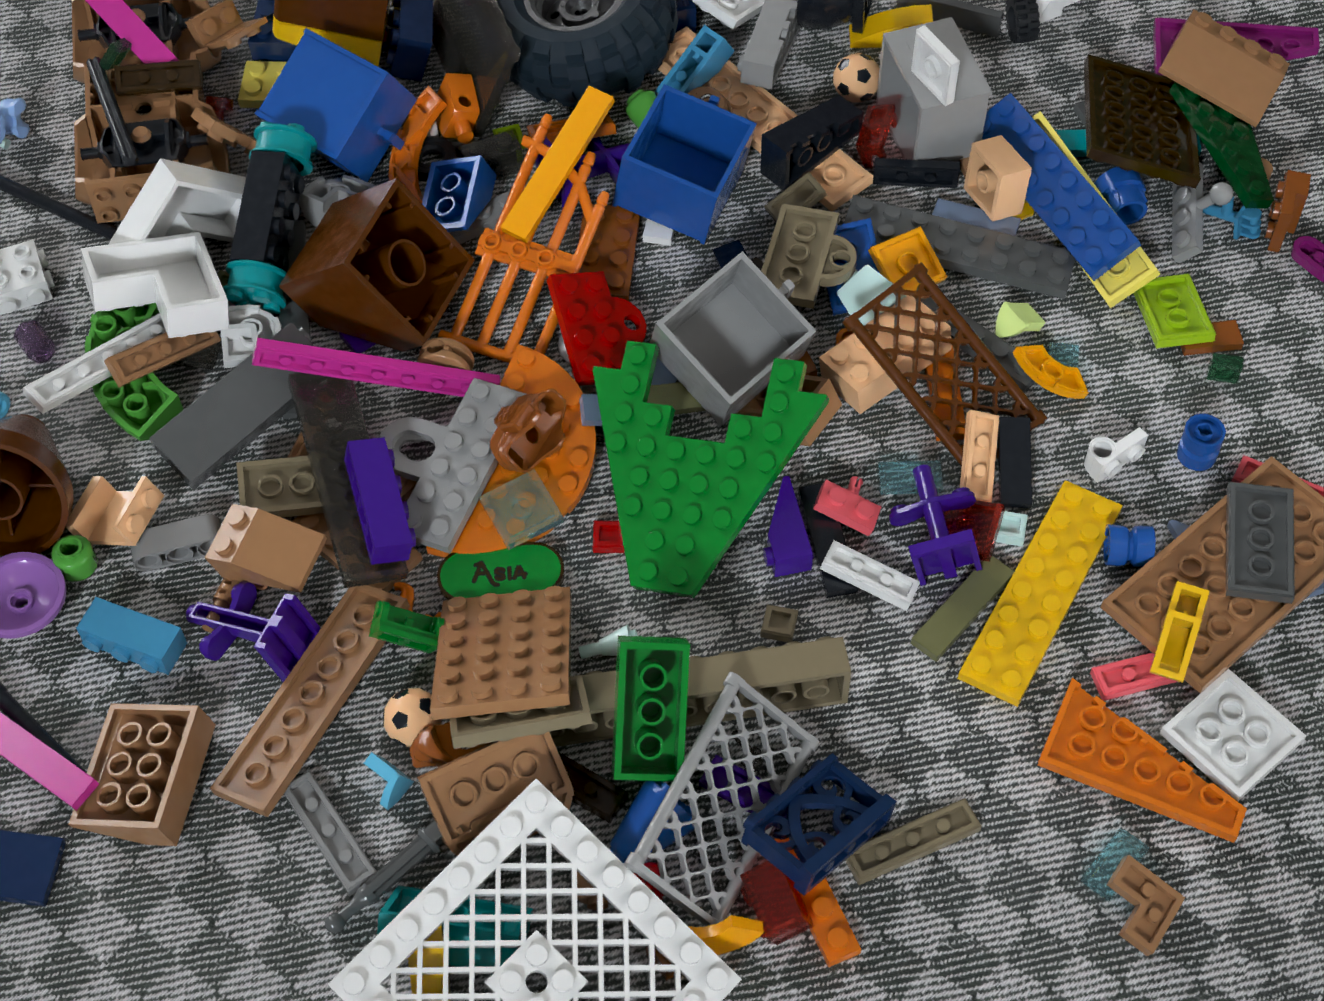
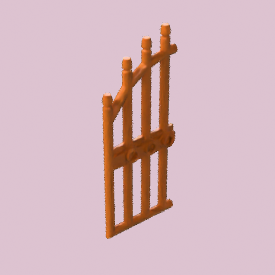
M547 113L541 118L540 126L537 127L534 137L524 135L521 145L528 148V151L494 230L485 227L483 234L481 233L475 255L482 256V259L450 332L440 330L438 337L450 338L461 342L472 352L506 363H510L515 349L521 340L546 278L550 274L579 273L610 195L606 191H601L597 197V203L593 207L586 182L592 170L591 167L595 163L596 154L589 151L585 155L579 171L577 172L573 169L568 177L573 185L547 246L532 242L536 230L528 243L501 230V225L525 188L538 155L540 154L545 157L550 149L549 146L544 144V141L552 124L553 117ZM579 201L587 224L575 253L571 254L558 249ZM493 260L507 264L509 266L477 341L462 336ZM523 269L533 272L535 276L504 349L489 345L488 343L519 270ZM554 305L550 310L534 349L544 355L558 324Z

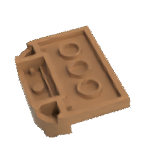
M550 732L542 735L517 737L509 741L491 742L416 777L444 844L456 856L535 779H538L568 810L571 807L572 796H574L572 783Z

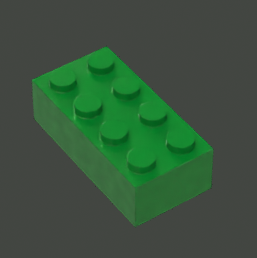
M618 636L611 770L614 780L673 782L682 766L685 757L690 643L686 638Z

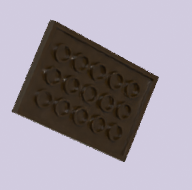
M1088 54L1084 62L1087 157L1098 163L1105 162L1119 166L1126 171L1133 170L1154 179L1160 178L1171 181L1178 186H1188L1196 189L1201 180L1197 136L1190 122L1169 92L1176 82L1162 75Z

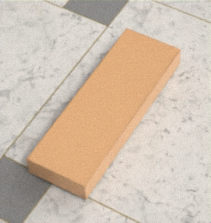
M969 410L966 413L960 488H969L975 494V504L988 506L992 503L999 415Z

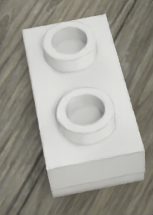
M1139 427L1116 443L1104 436L1092 439L1084 462L1089 476L1098 483L1107 476L1109 478L1115 476L1122 466L1129 461L1135 462L1140 459L1145 452L1144 447L1148 434Z

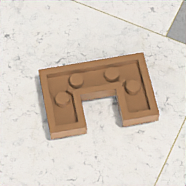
M195 107L191 118L199 123L197 128L207 133L209 137L221 143L225 142L234 148L239 144L245 147L244 153L247 155L255 148L257 141L255 138Z

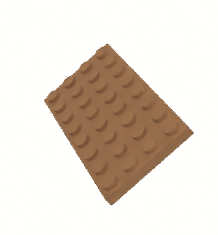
M1272 456L1241 483L1294 489L1295 598L1292 604L1226 596V495L1104 599L1100 607L1155 654L1176 582L1179 581L1209 590L1202 621L1184 678L1199 693H1202L1324 582V497Z

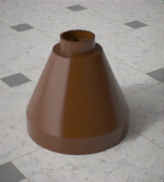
M13 415L0 419V557L17 552L40 554L50 548L60 538L66 527L73 507V486L53 437L44 423L31 415Z

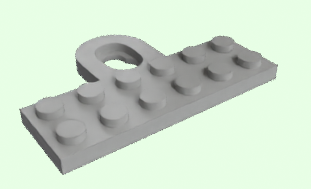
M474 378L448 427L417 417H405L393 421L381 432L378 438L385 437L388 449H392L394 452L395 466L393 470L395 475L417 482L407 501L409 509V519L407 522L409 528H414L416 543L451 554L498 464L490 448V440L497 429L494 419L502 407L512 405L518 397L526 395V393ZM430 441L435 444L433 454L422 461L408 459L400 451L403 444L407 442Z

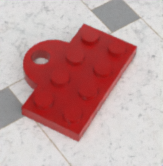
M604 271L550 274L546 281L575 381L579 386L595 385L594 366L621 369L627 341L643 342L647 332L644 316L631 302L619 297H611ZM624 320L633 322L636 330L629 329L625 325Z

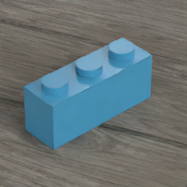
M95 597L76 627L82 639V644L89 650L94 652L105 651L124 663L132 661L151 673L159 671L169 675L187 645L181 627Z

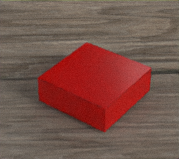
M594 521L593 553H624L619 521Z

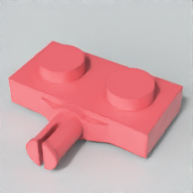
M853 476L850 478L848 488L845 489L826 479L821 485L813 509L869 537L874 531L881 506L859 495L863 480L860 478L857 481L858 477Z

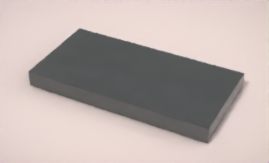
M1238 482L1228 483L1226 501V596L1293 603L1295 598L1294 489Z

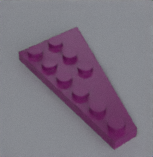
M1155 17L1153 24L1155 74L1162 75L1158 71L1187 19ZM1218 22L1223 26L1233 28L1242 37L1256 41L1263 49L1270 53L1281 55L1285 61L1315 56L1320 49L1318 28Z

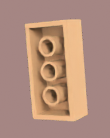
M913 296L904 297L900 300L901 308L915 311L916 299ZM921 302V311L923 313L936 315ZM883 312L879 315V324L884 327L894 328V314ZM900 315L899 327L902 330L914 332L915 319L912 316ZM920 318V332L934 335V321ZM874 319L867 324H874ZM940 322V335L951 338V326L946 322ZM878 331L875 340L883 350L885 348H893V335L888 332ZM854 333L819 357L821 377L829 378L836 393L859 414L898 388ZM899 335V349L913 352V338ZM919 338V352L933 355V341ZM939 342V355L942 357L952 349V344ZM897 355V360L894 364L901 373L912 372V358ZM918 358L917 371L921 372L932 362Z

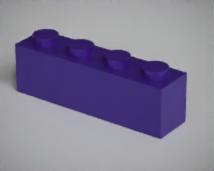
M385 437L348 441L344 461L371 565L409 560L412 547L416 546V534L414 528H409L407 522L409 519V509L407 502L402 501L400 496L402 483L400 476L395 475L393 470L395 466L393 450L388 449Z

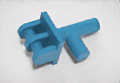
M1234 197L1228 204L1222 207L1213 204L1203 209L1204 214L1234 223L1233 239L1238 240L1240 236L1257 239L1261 235V210L1245 208L1243 205L1239 212L1233 211Z

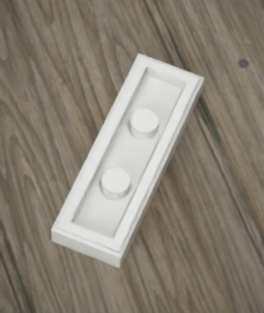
M833 540L820 567L821 570L905 611L908 610L920 584V581Z

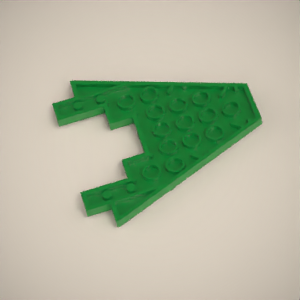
M627 341L621 369L594 366L593 375L630 585L634 589L695 598L829 403V397L826 394L802 392L807 369L805 361L774 358L761 417L731 413L725 443L669 436L675 409L670 405L647 403L660 348L657 344Z

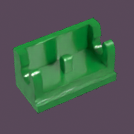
M378 601L375 605L369 637L430 654L437 650L439 629L444 625L445 619L434 616L430 617L395 607L386 601Z

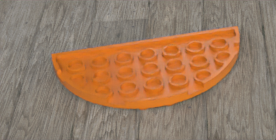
M520 344L515 349L500 386L526 394H537L548 389L556 390L566 399V411L562 422V430L566 438L563 442V447L559 451L543 459L528 473L506 470L499 463L497 464L452 550L454 553L477 554L493 552L521 543L539 540L554 529V525L567 513L570 514L582 498L594 470L596 431L595 426H582L579 399L584 393L570 374L558 363L546 355ZM535 427L525 433L526 439L531 443L537 441L538 432ZM426 547L428 554L444 558L449 555V553Z

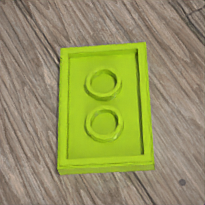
M1190 274L1157 277L1133 293L1156 349L1215 341L1216 332Z

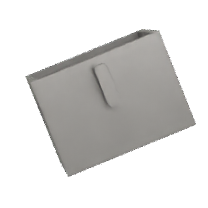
M949 17L883 33L882 49L879 54L880 69L876 105L903 159L959 162L960 159L969 157L972 143L982 140L989 96H992V90L953 18ZM923 25L960 61L954 102L947 106L943 105L911 71L916 29Z
M743 251L655 323L650 340L651 344H657L660 348L657 358L711 415L719 427L730 419L731 413L736 414L768 386L774 358L798 361L804 356L817 332L788 301L795 288L794 283L787 279L777 289Z

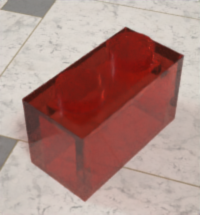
M766 861L740 875L745 886L741 888L743 898L749 907L753 906L757 918L754 920L763 922L764 933L761 935L763 939L767 938L774 944L779 945L814 927L800 892L794 888L795 882L772 863Z

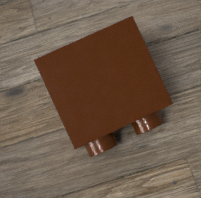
M395 178L332 203L279 287L319 326L404 352L420 347L428 341L475 259L416 197Z

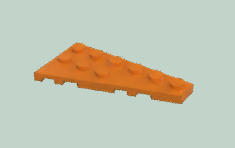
M1072 678L1039 758L1038 766L1235 843L1247 808L1214 783L1208 784L1192 772L1194 768L1184 761L1180 763L1167 753L1168 749L1126 717H1119L1106 707V702L1098 696H1091L1081 688L1082 684Z

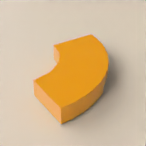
M1043 345L1017 346L1013 351L1015 359L1024 372L1046 390L1074 399H1084L1089 394L1079 368L1061 364L1048 354Z
M730 915L717 924L704 927L688 926L717 955L740 949L755 941L764 933L762 921Z

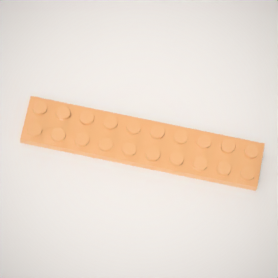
M687 26L675 33L673 43H670L666 57L658 70L666 76L697 34ZM728 60L720 72L703 86L717 89L730 102L734 114L757 123L751 146L761 153L762 134L798 115L766 89L740 83L741 71H738L737 66ZM841 149L810 171V174L827 194L819 202L832 212L849 201L853 195H857L873 184V175Z

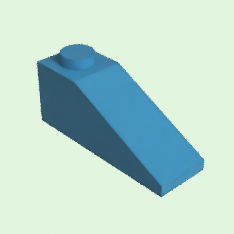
M704 25L655 92L659 94L664 84L684 93H689L695 88L702 87L720 72L735 50L725 38Z

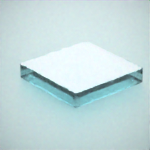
M535 469L479 496L480 503L508 550L564 522L563 515Z

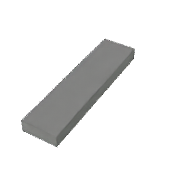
M309 770L291 782L284 796L348 895L351 896L377 871Z

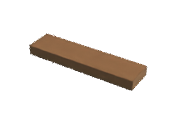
M217 331L168 338L167 332L110 356L104 362L118 388L211 347L219 343L221 338Z

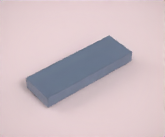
M939 198L932 213L935 216L1013 236L1017 235L1021 218L1012 216L992 222L980 208Z

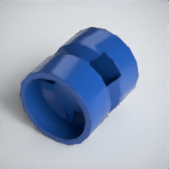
M1196 414L1189 418L1177 448V457L1183 466L1195 471H1205L1216 463L1226 434L1223 423L1218 418L1209 414Z
M1106 525V539L1103 544V558L1106 566L1125 565L1129 560L1133 567H1143L1155 557L1156 538L1153 526L1135 525L1129 532L1128 528L1123 525Z

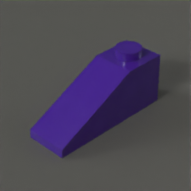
M784 476L782 479L768 532L767 547L763 548L766 566H772L775 577L812 570L813 552L790 476Z

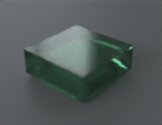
M125 38L112 42L98 65L106 71L113 69L114 66H120L132 44Z
M1213 353L1207 369L1206 379L1237 383L1243 368L1244 357Z

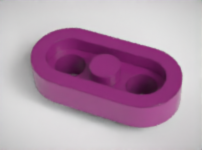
M1311 236L1297 238L1291 249V257L1309 273L1324 282V244Z

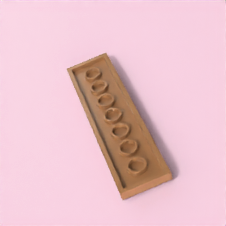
M354 580L210 787L214 795L265 817L270 815L386 643V641L369 637L376 602L386 601L392 606L408 610L410 605L406 598Z

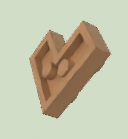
M1127 855L1120 861L1107 886L1135 906L1119 935L1143 954L1149 956L1154 954L1185 897L1132 856Z

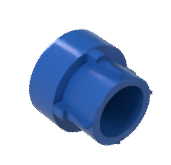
M1115 167L1098 177L1094 183L1126 226L1139 222L1145 216L1148 209L1146 204L1148 200L1145 195L1146 187L1139 172L1133 170L1126 171L1120 167Z

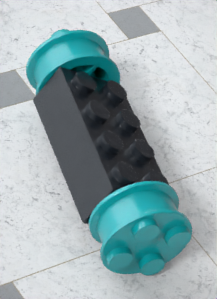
M264 121L260 122V125L254 130V138L257 141L255 148L249 153L250 161L230 253L231 262L226 265V272L229 274L227 285L223 286V290L227 300L234 303L235 306L260 305V309L271 314H279L280 310L286 306V299L283 297L284 291L279 285L289 269L288 252L289 247H292L294 243L293 227L295 220L299 218L298 202L300 194L304 192L305 188L303 176L309 175L313 170L310 158L311 153L317 149V141L312 135L305 132V128L300 124L289 123L284 125Z

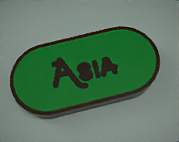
M525 542L507 549L486 553L459 554L452 552L441 562L437 572V582L441 594L445 599L450 600L454 597H480L487 593L498 595L513 593L522 589L533 591L546 589L550 586L560 587L564 581L565 571L562 557L553 547L540 542Z

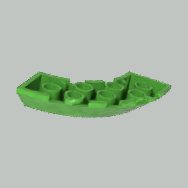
M156 303L145 304L139 307L118 308L112 311H98L95 315L92 314L90 331L85 340V353L159 314ZM154 372L118 388L112 376L92 387L101 406L112 420L140 441L150 440L152 435L184 410L178 394L167 388L156 377Z

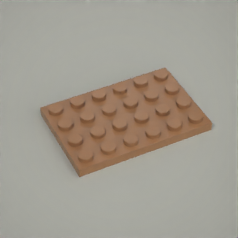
M550 586L546 589L533 591L522 589L513 593L498 595L487 593L480 597H454L443 601L441 618L445 619V623L439 629L430 704L432 720L570 705L572 616L570 586Z

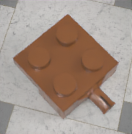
M1288 170L1284 175V181H1278L1275 191V198L1278 199L1272 202L1268 212V217H1271L1273 220L1268 221L1264 238L1269 239L1268 251L1279 253L1286 232L1294 234L1308 197L1311 174Z

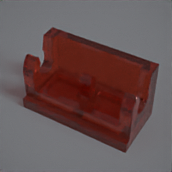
M895 104L868 106L856 143L857 151L865 168L872 167V155H876L879 158H887L884 150L890 126L896 128L898 122Z

